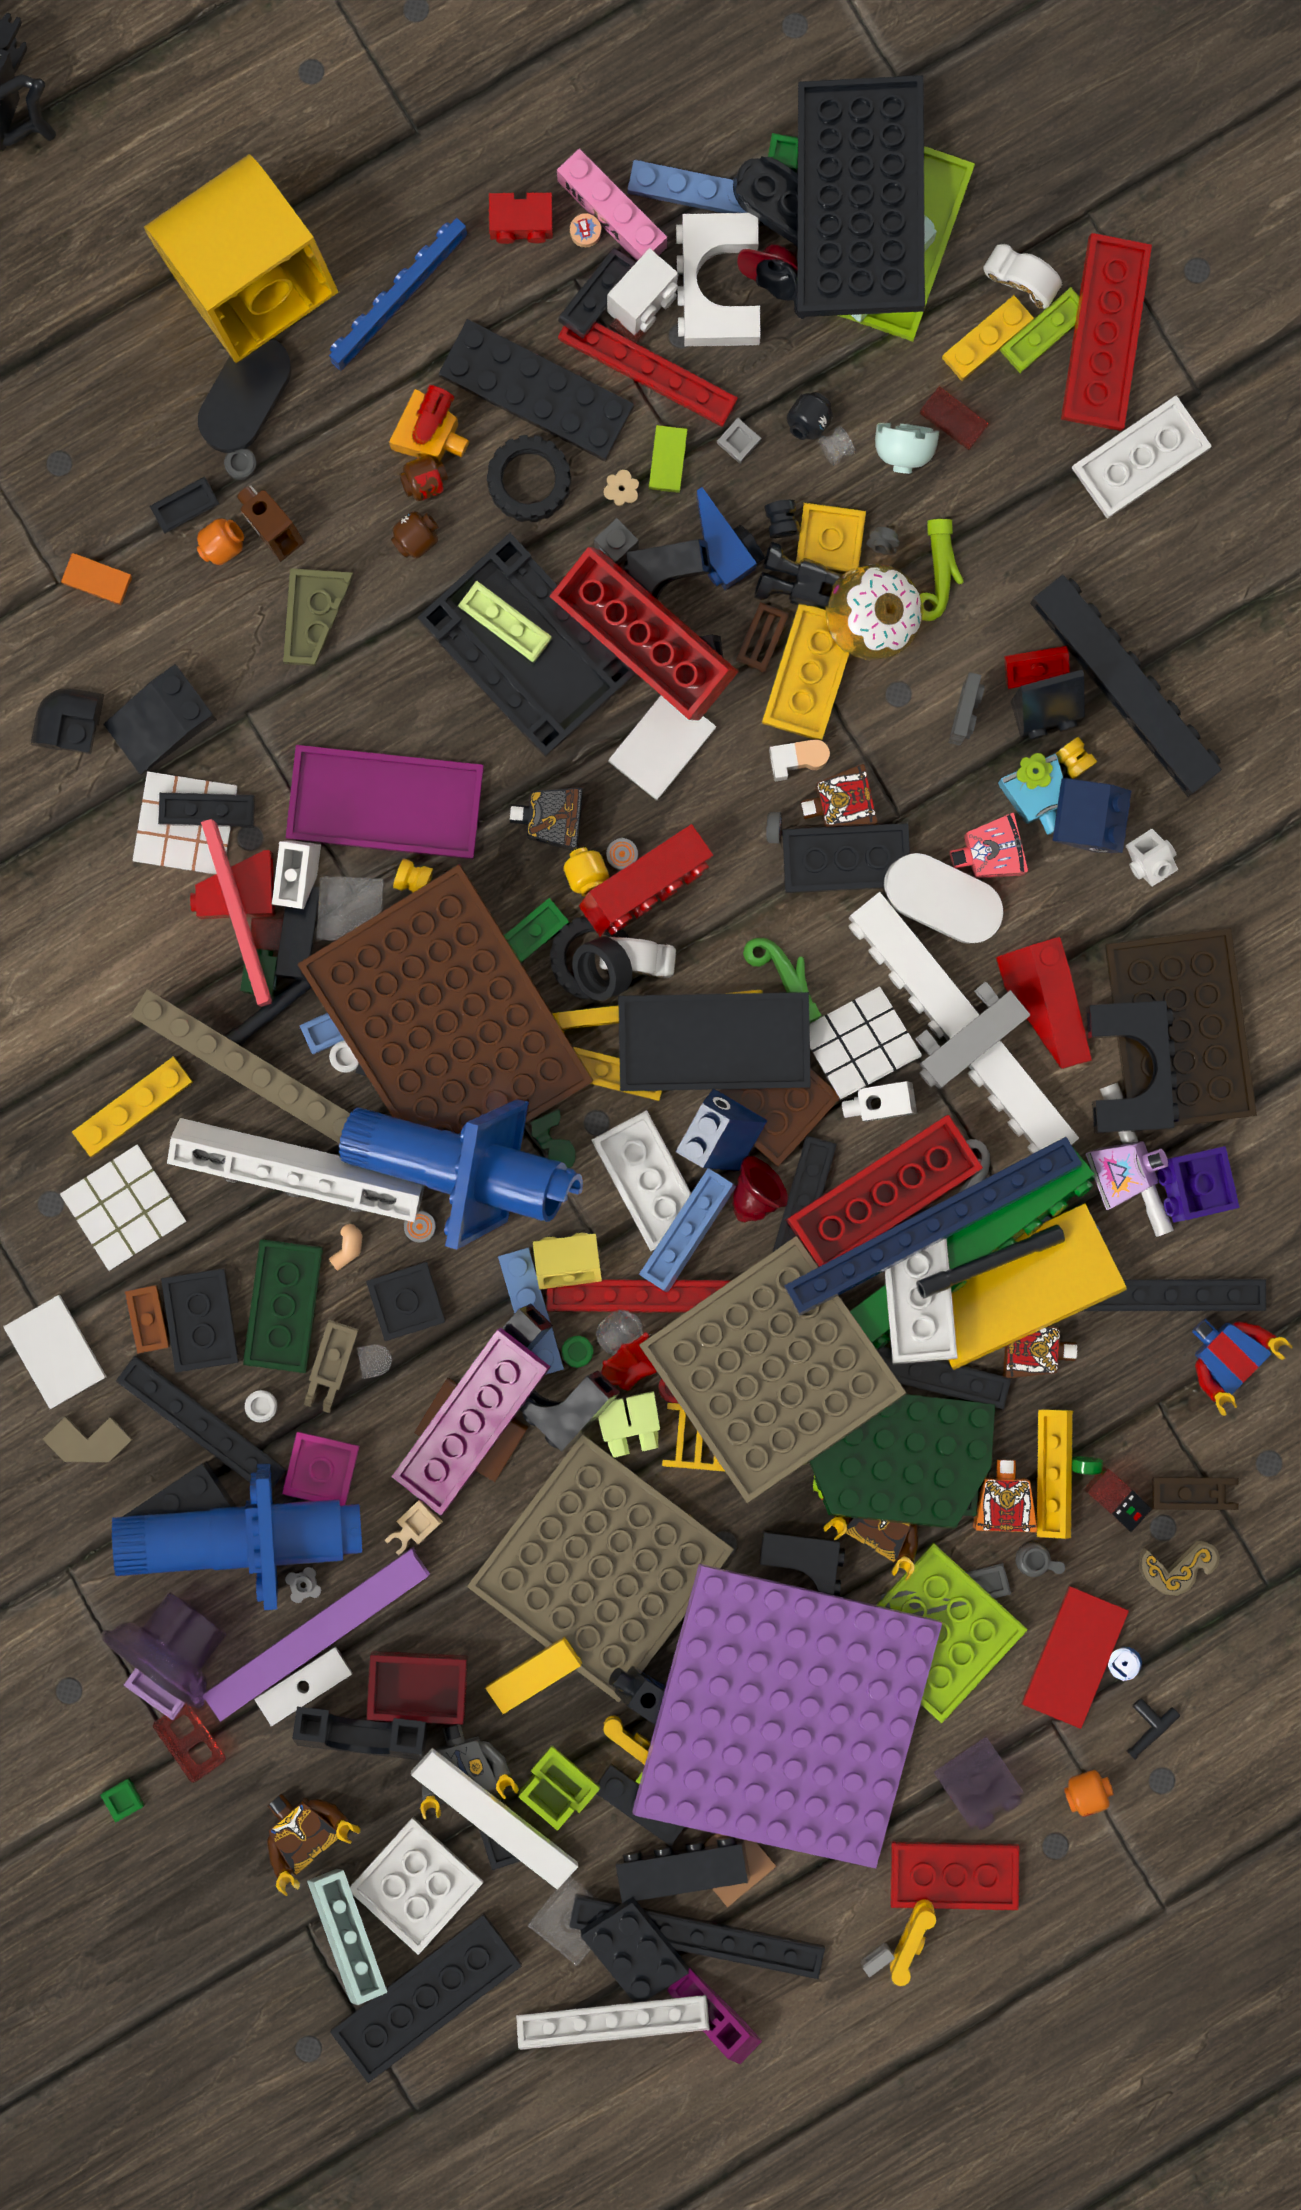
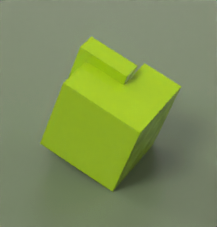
M551 1745L531 1769L533 1775L520 1789L519 1798L558 1831L574 1810L578 1813L583 1810L600 1790V1786Z

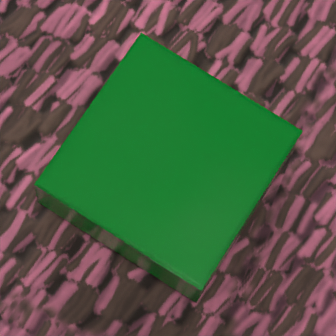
M772 133L768 157L780 161L797 172L798 138Z
M130 1777L100 1794L115 1823L145 1806Z

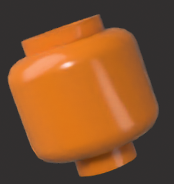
M218 518L198 532L197 551L204 561L223 565L242 551L244 534L233 520L227 521L226 519Z
M1096 1770L1072 1776L1068 1781V1787L1064 1788L1072 1812L1077 1811L1083 1817L1107 1810L1110 1805L1109 1797L1114 1795L1109 1778H1102Z

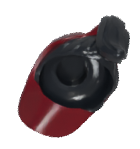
M776 244L768 246L763 252L742 249L737 258V265L741 273L756 281L759 287L767 289L777 299L794 301V312L798 316V259L788 249Z

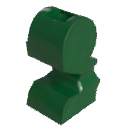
M560 1109L530 1122L532 1125L531 1136L543 1150L549 1149L548 1159L562 1162L567 1168H571L576 1160V1151L570 1140L552 1139L549 1134L551 1128L560 1124Z

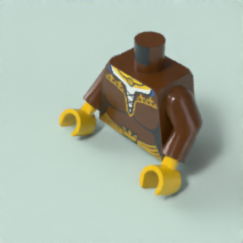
M834 1516L824 1526L825 1532L831 1526L837 1529L838 1534L834 1540L847 1533L894 1563L897 1561L892 1569L894 1576L899 1568H903L907 1572L905 1580H909L914 1572L913 1562L918 1548V1525Z
M282 1793L267 1805L279 1819L269 1829L270 1835L267 1839L270 1863L277 1877V1889L285 1896H288L285 1887L291 1882L293 1887L298 1890L300 1883L291 1874L293 1873L296 1876L337 1839L351 1844L352 1842L347 1837L348 1831L351 1829L359 1834L360 1828L349 1823L347 1817L335 1804L319 1799L308 1800L304 1798L293 1807Z

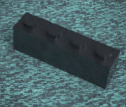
M727 1836L716 1839L717 1844L705 1846L704 1841H697L685 1844L686 1849L673 1851V1846H666L654 1849V1854L642 1856L641 1851L623 1854V1859L616 1863L622 1903L631 1897L639 1901L748 1883L751 1877L744 1840L736 1841L735 1837Z

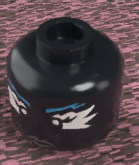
M816 392L801 394L786 415L790 432L800 440L818 439L833 419L830 401Z

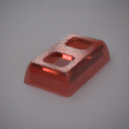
M188 1702L184 1704L174 1720L164 1715L153 1723L154 1730L191 1782H197L225 1762V1754ZM185 1715L193 1724L194 1730L184 1738L179 1739L172 1731L170 1725L173 1721ZM203 1741L212 1751V1757L197 1765L188 1752L190 1748Z

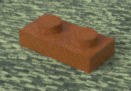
M158 1285L126 1291L125 1295L137 1354L170 1347Z

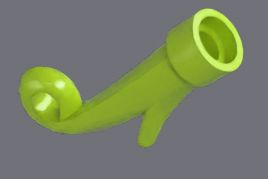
M951 519L927 521L934 567L935 595L931 593H921L919 595L921 600V620L933 621L945 611L949 600L951 575L958 584L963 583V578L956 565L952 550L951 535H953V525ZM925 600L934 606L930 612L926 611L923 607Z

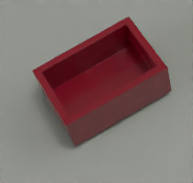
M373 1651L370 1655L367 1720L393 1721V1718L426 1723L463 1724L466 1708L468 1656Z

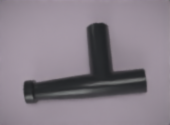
M1142 1698L1133 1704L1132 1707L1151 1726L1132 1748L1126 1750L1134 1760L1180 1717V1714L1173 1707L1160 1718Z

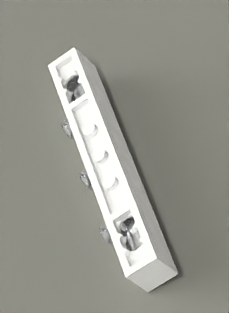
M183 1118L179 1119L170 1140L167 1164L221 1176L228 1182H247L284 1191L285 1194L291 1197L306 1196L343 1205L354 1212L364 1210L415 1222L421 1205L424 1185L344 1163L339 1155Z

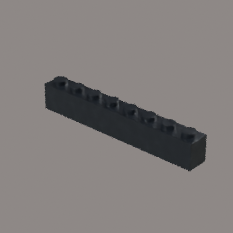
M1062 574L1037 594L1030 604L1063 645L1067 646L1072 656L1185 795L1189 797L1222 770L1219 766L1221 763L1220 759L1210 748L1206 750L1198 741L1201 737L1191 724L1185 725L1179 717L1181 712L1175 703L1171 700L1166 701L1159 693L1161 687L1151 675L1146 677L1139 668L1141 663L1136 655L1131 651L1126 652L1119 644L1121 638L1112 627L1106 628L1100 620L1102 616L1097 607L1091 602L1087 604L1080 596L1082 591L1079 585L1072 578L1067 580Z

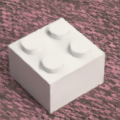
M649 248L607 294V312L634 336L641 330L646 332L656 321L654 315L660 308L667 309L676 299L677 294L675 292L678 288V272Z

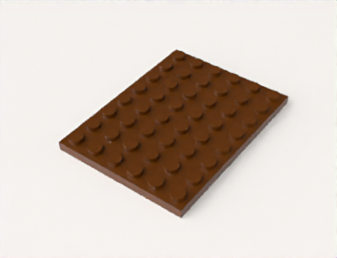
M461 864L297 964L392 1117L442 1131L448 1130L461 1134L466 1122L519 1099L529 1102L526 1123L594 1081Z

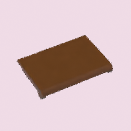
M447 1377L414 1433L416 1435H422L458 1383ZM513 1418L476 1471L495 1482L529 1426Z

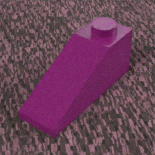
M689 1968V1974L673 1983L667 1989V1992L674 1999L703 1995L707 1997L709 2030L702 2031L728 2060L741 2065L762 2042L748 2024L691 1968Z

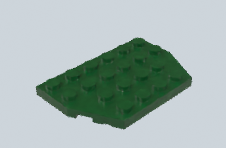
M906 1394L809 1462L815 1475L816 1485L822 1493L828 1515L951 1529L956 1528L991 1469L995 1404Z

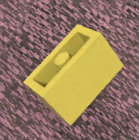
M576 1233L571 1237H545L540 1241L533 1242L539 1289L602 1281L596 1234Z

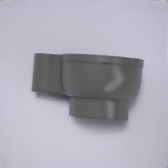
M1026 1542L1016 1552L1015 1561L1017 1568L1027 1576L1038 1577L1047 1572L1048 1569L1056 1574H1062L1065 1571L1064 1563L1059 1560H1051L1049 1550L1039 1542Z

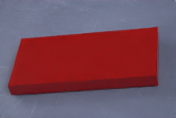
M1068 1586L1021 1704L1081 1729L1129 1610Z
M891 1842L890 1906L891 1908H914L918 1901L925 1899L933 1904L934 1909L1018 1910L1019 1845Z

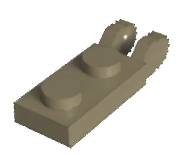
M328 1320L309 1378L311 1382L304 1405L312 1406L316 1399L318 1385L322 1384L330 1387L323 1403V1411L330 1413L337 1390L341 1388L360 1329Z

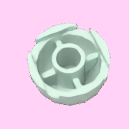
M891 423L877 424L875 435L877 453L885 463L894 465V472L910 474L912 473V468L924 466L934 456L938 445V430L933 431L932 428L910 424H900V426H896L893 429L890 428Z

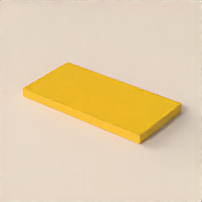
M1086 1204L1042 1223L1043 1225L1034 1232L1037 1233L1054 1225H1059L1065 1236L1063 1243L1041 1252H1034L966 1280L967 1283L962 1288L952 1293L958 1359H948L953 1370L1127 1290ZM1024 1233L1015 1241L1019 1242L1021 1240L1029 1238L1031 1235L1028 1236L1026 1233Z

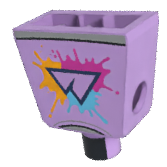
M1143 1141L1102 1147L1086 1153L1091 1170L1095 1174V1181L1106 1210L1122 1204L1157 1184L1158 1179L1155 1171L1168 1166L1165 1152L1162 1149H1158L1148 1153Z

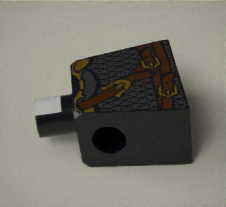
M582 788L533 791L531 792L530 806L511 804L510 823L528 825L527 837L530 840L574 851L578 848L583 790Z

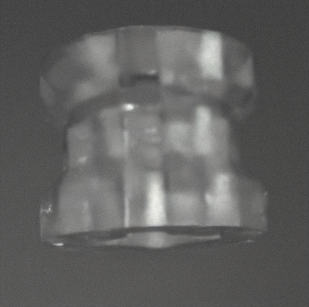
M841 426L835 428L834 433L830 436H822L818 439L823 453L833 466L837 465L842 457L852 456L856 453L851 439Z

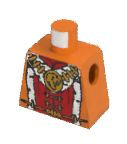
M998 1459L996 1478H985L982 1482L977 1501V1516L974 1517L973 1522L975 1530L1037 1532L1030 1480L1016 1478V1460Z

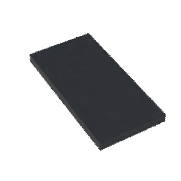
M809 992L618 996L620 1091L711 1090L713 1088H811Z

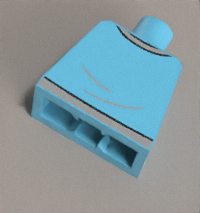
M1056 754L1045 758V763H1050L1053 767L1052 772L1049 774L1051 782L1046 787H1039L1037 785L1035 789L1027 788L1026 783H1022L1017 779V771L1001 778L998 782L1000 788L1022 820L1029 824L1040 819L1047 835L1054 833L1061 778H1063ZM1033 769V773L1037 774L1038 770Z

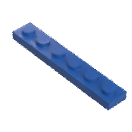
M458 218L451 224L449 222L445 223L437 232V239L430 247L425 245L415 256L416 262L409 269L404 268L398 273L394 279L395 285L388 292L382 291L375 298L372 304L374 307L367 315L361 314L351 326L353 330L345 338L341 336L334 342L330 348L331 354L329 357L331 363L337 369L342 371L467 236L466 226Z

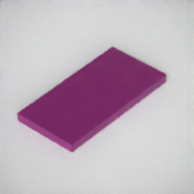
M296 745L285 838L286 840L474 860L484 765Z

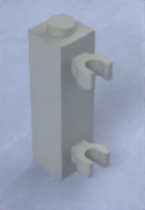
M987 982L979 986L974 992L986 1004L988 1009L941 1047L927 1030L915 1038L929 1055L919 1064L923 1069L919 1074L930 1087L936 1085L938 1089L942 1088L1030 1016V1013L1011 990L999 999Z

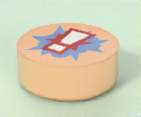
M586 213L576 216L570 225V235L573 242L580 247L595 245L601 237L599 220L595 216Z

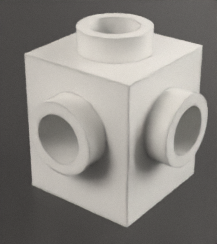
M1150 829L1126 845L1133 861L1129 864L1132 872L1139 880L1144 878L1152 887L1178 870L1174 861V857L1177 854L1168 840L1164 841L1153 829Z

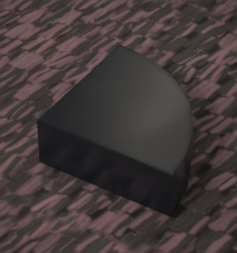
M742 525L733 529L757 564L765 559L753 535Z

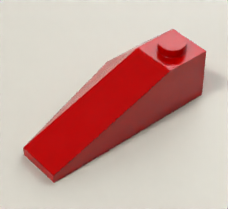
M1061 938L1050 939L995 957L1004 988L1007 992L1011 990L1030 1013L1026 1020L1029 1021L1039 1035L1040 1040L1060 1069L1091 1061L1092 1058Z

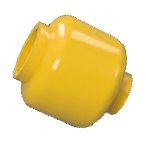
M586 847L572 851L570 858L563 867L572 891L582 894L584 897L589 891L609 879V873L601 854L594 850L588 851Z

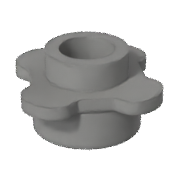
M307 1567L302 1572L297 1574L291 1572L286 1576L285 1581L290 1585L292 1591L290 1597L293 1602L301 1603L304 1598H317L321 1594V1587L317 1585L316 1571L313 1568ZM302 1582L306 1583L305 1588H302L300 1586Z

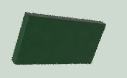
M260 1239L243 1365L307 1373L324 1247Z

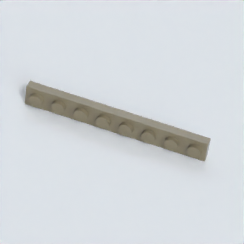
M148 989L146 990L131 1017L340 1144L344 1124L350 1116L349 1112Z

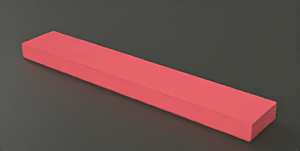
M212 819L201 822L257 1005L262 1007L272 1004L271 995L218 825Z

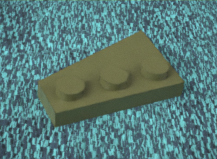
M290 568L284 664L317 665L354 576L353 573Z

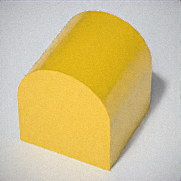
M250 154L144 226L148 237L161 258L235 363H238L339 293L314 237L267 173Z

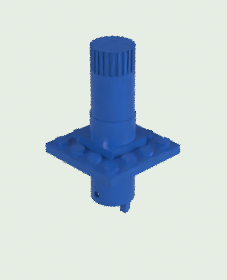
M519 1099L466 1122L461 1134L448 1130H438L363 1108H356L347 1118L340 1137L339 1153L341 1161L450 1194L452 1210L450 1217L446 1221L444 1233L447 1235L445 1246L453 1249H459L507 1223L509 1211L544 1222H550L556 1216L562 1202L567 1201L568 1192L580 1194L583 1188L581 1174L567 1168L564 1163L520 1151L529 1102Z
M257 1464V1472L251 1473V1500L246 1501V1506L214 1508L209 1511L112 1518V1548L115 1576L205 1569L249 1568V1574L257 1573V1602L264 1601V1610L277 1609V1566L343 1561V1554L362 1553L359 1504L340 1506L339 1499L273 1504L270 1464Z

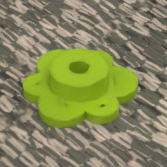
M1035 753L1031 758L1025 757L1021 760V768L1018 769L1016 777L1020 782L1026 783L1029 789H1035L1037 785L1039 787H1046L1051 782L1049 774L1052 772L1053 767L1050 763H1045L1046 759L1042 754ZM1033 769H1037L1038 773L1034 774Z

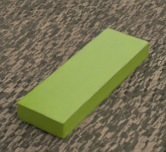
M1069 288L1001 347V353L1020 374L1075 327L1079 295L1072 288Z

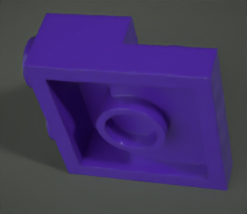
M1226 1146L1167 1159L1168 1166L1157 1170L1158 1181L1162 1186H1165L1167 1193L1164 1209L1166 1214L1172 1217L1173 1223L1240 1208Z

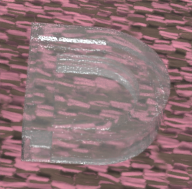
M375 1344L357 1348L363 1379L381 1376L391 1368L392 1355L386 1347Z

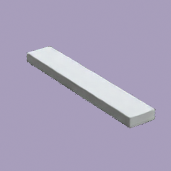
M433 1748L411 1771V1776L557 1890L578 1868V1862Z
M705 1995L516 2015L518 2048L520 2050L709 2030L708 2005Z

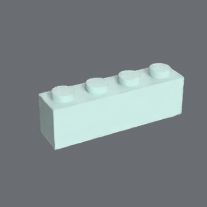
M335 1869L308 1880L311 1894L350 2002L359 2005L387 1993L344 1870Z

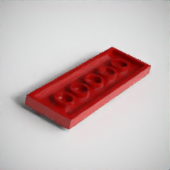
M1096 233L1089 235L1061 420L1118 431L1124 429L1151 256V244Z

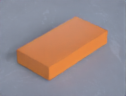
M72 553L61 582L64 585L122 605L132 575Z

